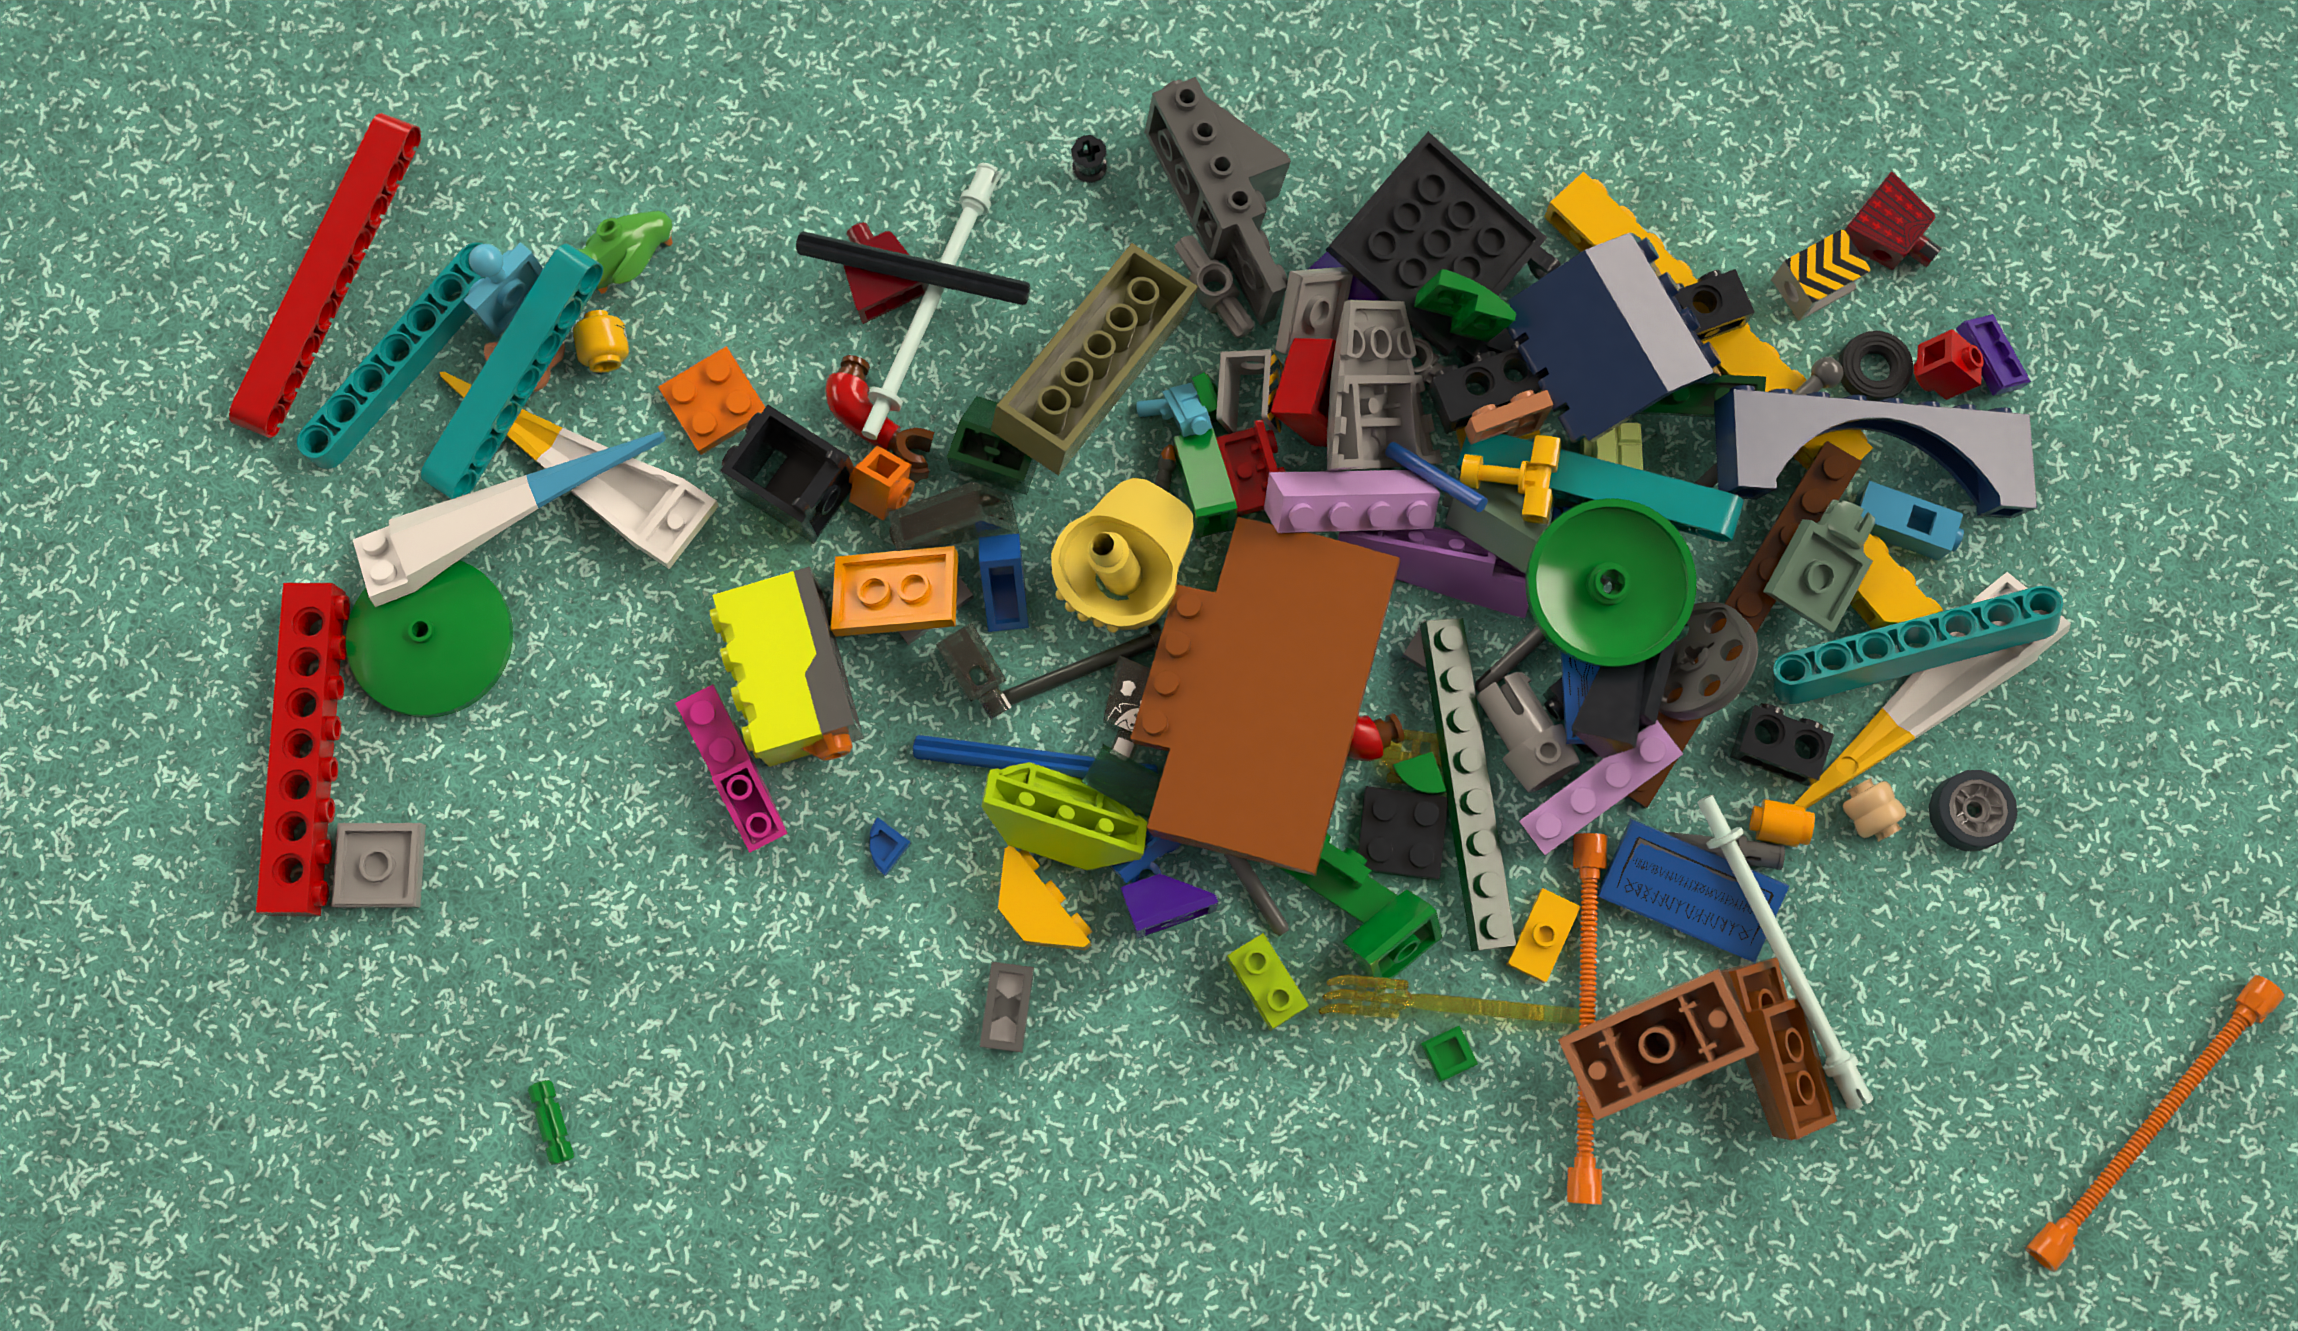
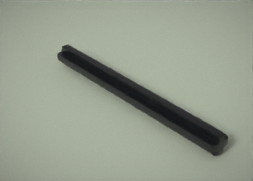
M805 231L799 233L796 241L797 253L811 258L1019 305H1026L1030 296V284L1022 280Z

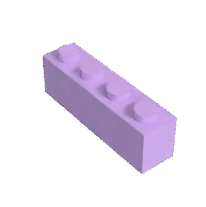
M1410 470L1269 472L1264 510L1278 533L1433 529L1440 492L1435 485Z
M1656 720L1654 725L1648 726L1638 733L1636 748L1604 758L1519 822L1543 854L1546 855L1674 762L1683 753Z

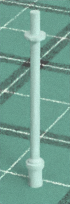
M979 163L977 166V171L968 190H964L960 196L959 202L962 205L963 211L939 262L956 265L977 216L988 213L991 207L989 199L1001 178V172L997 171L998 168L988 163ZM928 285L882 388L873 387L870 389L868 398L874 403V406L862 430V434L865 437L876 440L888 412L900 411L903 401L897 396L898 390L942 296L944 287Z
M1713 795L1702 798L1697 803L1715 836L1706 844L1709 849L1720 847L1827 1056L1826 1064L1823 1067L1826 1075L1833 1077L1848 1110L1862 1107V1100L1866 1104L1870 1103L1873 1100V1096L1869 1093L1856 1067L1859 1061L1854 1053H1849L1842 1049L1736 841L1744 833L1742 828L1737 827L1730 830Z

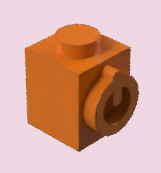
M877 445L851 472L849 483L852 484L849 502L881 520H884L892 511L902 512L915 486L914 481L909 479L912 464Z

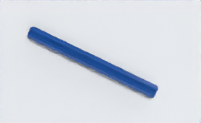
M924 735L916 736L913 743V755L916 759L993 769H1004L1009 766L1031 762L1081 780L1150 789L1155 788L1157 784L1158 767L1153 764Z

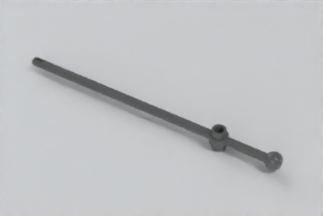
M1832 357L1818 359L1811 368V377L1795 390L1793 394L1806 395L1818 392L1822 388L1835 387L1843 378V367ZM1717 462L1696 480L1694 484L1713 488L1718 483ZM1602 578L1600 580V583H1602L1604 586L1609 582V580L1605 578ZM1538 626L1532 629L1475 682L1476 690L1481 692L1492 683L1496 682L1497 684L1546 639Z

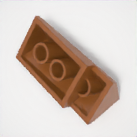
M1777 958L1720 970L1759 1049L1758 1052L1745 1057V1061L1772 1136L1786 1140H1796L1837 1122L1812 1026L1797 997L1788 998Z

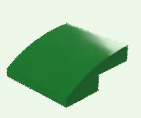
M1441 269L1417 292L1414 306L1452 317L1450 333L1484 342H1489L1513 323L1516 317V312L1495 293L1467 277L1445 269Z

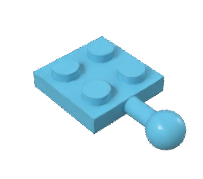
M521 242L513 250H508L503 255L497 247L491 244L477 245L469 255L471 269L477 275L486 278L480 279L473 284L464 302L485 328L497 338L507 329L543 270L534 254Z

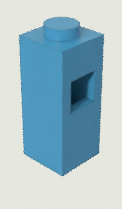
M1868 481L1857 492L1854 504L1864 509L1861 516L1864 518L1868 511L1875 518L1871 535L1879 537L1884 542L1938 561L1951 551L1955 552L1958 549L1964 534V529L1959 528L1963 517L1962 513L1872 481Z

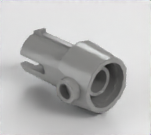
M1515 672L1504 677L1506 683L1500 688L1494 682L1481 691L1476 698L1509 750V753L1503 757V762L1526 791L1533 793L1571 772L1580 764V761L1572 744H1566L1563 724L1554 725L1529 686L1528 683L1531 682V679L1522 672Z

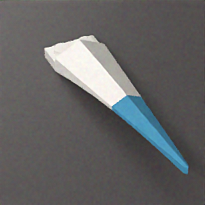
M664 431L390 519L389 526L353 539L370 600L377 607L417 591L475 548L530 513L597 475L663 443L666 440Z

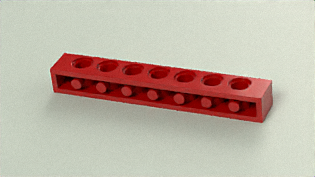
M283 583L256 913L268 916H321L322 906L327 904L329 898L328 883L324 881L325 864H329L332 857V844L327 839L328 823H331L335 817V803L333 798H330L331 782L336 781L338 776V761L336 757H333L334 741H338L341 736V720L339 716H336L337 701L343 698L345 689L343 677L340 675V662L347 656L343 623L344 620L349 618L351 611L350 600L346 592L334 583ZM322 619L321 630L317 634L310 636L312 624ZM319 659L318 670L313 675L307 676L308 665L312 661ZM315 699L316 708L314 712L304 717L303 710L305 705ZM312 740V751L306 757L301 758L300 749L306 741ZM308 780L310 784L309 792L305 797L298 799L297 789L299 785ZM305 821L306 833L301 839L295 841L294 830L299 823ZM302 863L303 874L299 880L293 883L290 878L291 870L296 864Z

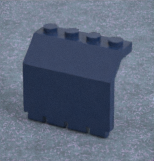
M1629 232L1588 248L1508 300L1511 308L1516 312L1515 321L1506 329L1514 342L1528 335L1529 339L1518 346V350L1534 377L1548 370L1549 375L1542 378L1538 385L1542 391L1548 390L1553 402V411L1555 412L1567 405L1570 409L1560 415L1558 420L1572 443L1584 437L1588 441L1593 442L1671 393L1697 382L1708 385L1722 376L1716 367L1721 363L1719 355L1709 341L1703 344L1696 333V330L1701 327L1697 318L1688 306L1684 309L1681 308L1675 298V295L1680 293L1679 288L1668 272L1661 274L1654 262L1659 258V255L1647 237L1641 240L1640 237Z

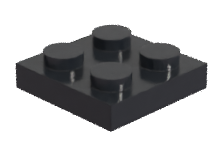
M1366 786L1357 853L1367 860L1364 866L1369 868L1371 872L1438 881L1440 879L1446 826L1447 797Z

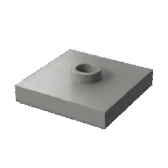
M1344 267L1290 271L1275 350L1289 354L1294 338L1334 339L1336 341L1344 302L1348 301L1353 274Z
M338 823L332 907L420 908L426 825L422 823Z

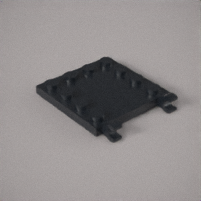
M1429 131L1326 248V251L1382 301L1404 302L1410 326L1445 357L1454 349L1459 359L1465 365L1472 364L1474 358L1489 352V350L1476 339L1450 333L1452 317L1414 307L1417 292L1441 269H1445L1467 277L1499 296L1526 263L1529 266L1530 272L1538 280L1561 266V263L1554 256L1541 247L1547 237Z

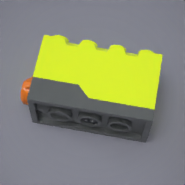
M810 566L712 595L716 607L709 610L712 624L716 633L721 634L724 643L727 642L726 647L720 649L722 661L727 673L731 672L734 681L738 682L736 687L731 688L733 701L737 711H742L745 720L748 719V726L742 727V734L748 751H753L755 758H761L769 767L808 755H813L823 761L849 754L853 748L852 742L864 739L836 637L831 631V619L823 591Z

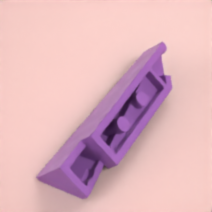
M1433 527V529L1339 531V541L1400 557L1396 576L1397 580L1520 618L1526 617L1528 609L1525 588L1526 573L1458 531Z

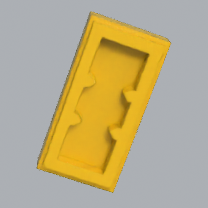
M1544 888L1540 889L1506 965L1542 983H1546L1581 906Z

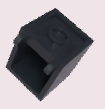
M767 405L762 413L758 412L750 419L745 430L747 434L740 444L732 446L727 451L722 460L723 467L720 471L736 495L814 544L851 492L852 484L849 483V478L854 469L853 463L849 455L775 408ZM776 449L787 456V458L764 488L753 480Z

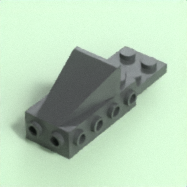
M1196 77L1186 81L1174 80L1165 85L1162 90L1152 93L1144 132L1210 260H1227L1261 326L1275 319L1288 284L1286 273L1280 264H1275L1269 253L1270 245L1268 238L1260 228L1267 211L1266 202L1279 197L1291 160L1284 151L1205 96Z

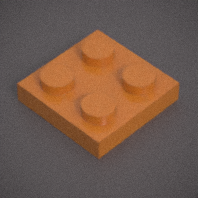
M727 346L658 386L700 455L744 430L750 419L756 413H762L765 409V405Z

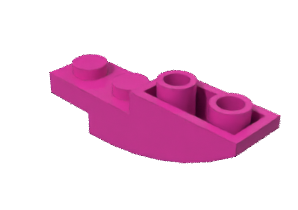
M712 684L676 702L675 705L713 777L712 780L749 853L788 834L760 772L715 685Z

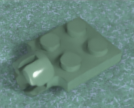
M1832 500L1819 522L1815 523L1812 520L1802 519L1763 592L1821 630L1834 633L1873 562L1863 551L1864 544L1874 527L1875 518L1868 511L1863 518L1861 514L1864 509L1854 503L1844 500L1841 502Z

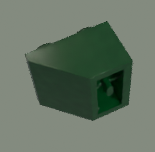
M976 396L961 417L948 451L947 460L950 470L1027 495L1038 462L991 431L998 402Z

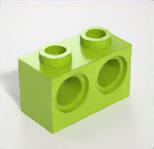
M1264 933L1227 955L1226 961L1270 1031L1309 1007V1004Z

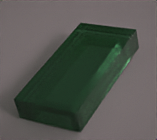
M1103 744L1084 775L1082 783L1149 819L1162 776Z

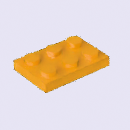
M955 546L836 556L831 631L835 637L956 627L958 552Z

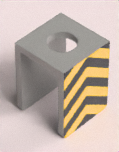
M1841 229L1784 260L1771 280L1798 321L1854 291L1856 289L1854 282L1870 272V267L1847 233Z
M1272 350L1221 352L1216 418L1229 434L1237 432L1240 375L1264 374L1261 416L1274 433H1281L1282 421L1271 413L1284 365ZM1247 361H1255V362H1260V363H1259V364H1250V363H1246V362H1247Z

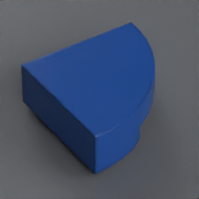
M877 817L870 830L869 848L875 866L886 876L911 845V842Z

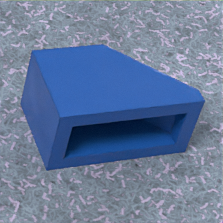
M1020 534L979 537V564L988 632L1029 628Z

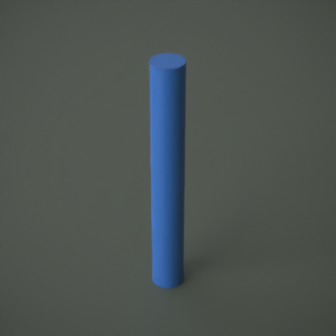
M1391 442L1387 446L1386 456L1477 512H1481L1486 507L1488 499L1398 443Z

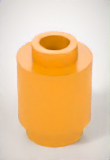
M1763 799L1761 807L1753 806L1749 830L1756 831V840L1796 848L1799 844L1809 845L1814 829L1815 813L1805 811L1804 806Z

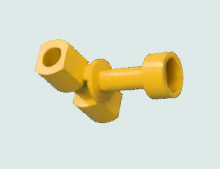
M1536 435L1531 462L1522 461L1520 469L1484 465L1483 456L1465 454L1461 467L1460 482L1476 489L1479 488L1481 481L1518 485V493L1525 494L1522 509L1523 521L1548 524L1553 498L1552 491L1549 489L1551 473H1556L1558 469L1561 440L1553 436Z

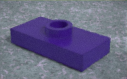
M1993 314L1963 321L1956 328L1960 336L1971 345L1977 346L1981 351L1984 364L1981 367V376L1993 396L2022 389L2031 382Z

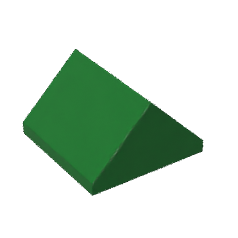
M1406 889L1342 942L1377 990H1380L1442 939L1437 911L1434 907Z

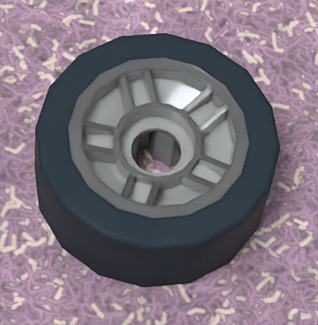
M1965 770L1942 781L1933 791L1928 806L1930 822L1936 834L1949 846L1962 851H1980L2004 841L2014 829L2018 815L2016 799L2010 787L1997 775L1984 770ZM1967 805L1979 808L1980 812L1976 814L1975 818L1968 815Z

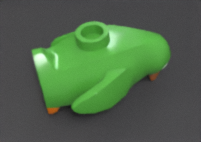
M656 210L625 215L616 219L608 218L598 225L597 231L587 239L586 246L578 250L603 266V275L597 286L601 294L605 293L608 285L612 283H626L640 275L659 244L672 245V220L664 212Z

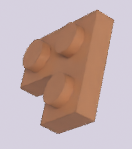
M1528 390L1510 399L1511 403L1496 408L1495 404H1489L1475 410L1472 413L1473 417L1469 419L1465 428L1470 444L1472 445L1499 434L1517 438L1541 429L1553 407L1548 390L1534 394L1533 390Z

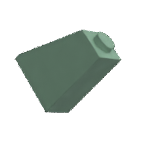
M1481 481L1478 489L1471 488L1488 499L1486 507L1481 512L1473 510L1445 492L1442 506L1448 507L1445 524L1526 573L1532 549L1540 535L1550 525L1555 497L1553 496L1548 524H1538L1523 521L1522 509L1525 494L1518 493L1517 485Z

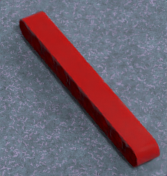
M378 113L372 119L232 401L229 410V420L232 424L269 438L275 437L278 434L280 427H277L278 423L283 424L298 393L295 392V389H300L315 359L312 354L313 352L317 354L332 324L329 319L335 318L349 289L346 285L347 283H352L366 253L363 250L364 248L368 250L383 220L379 217L381 214L385 216L399 187L396 183L397 181H402L416 151L413 148H418L421 142V130L418 126L383 113Z

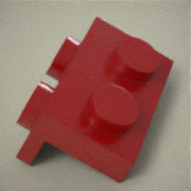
M1263 419L1254 421L1253 428L1216 437L1236 500V517L1264 510L1269 472H1286L1284 467L1277 468L1273 454L1278 453L1274 432L1272 429L1266 430Z

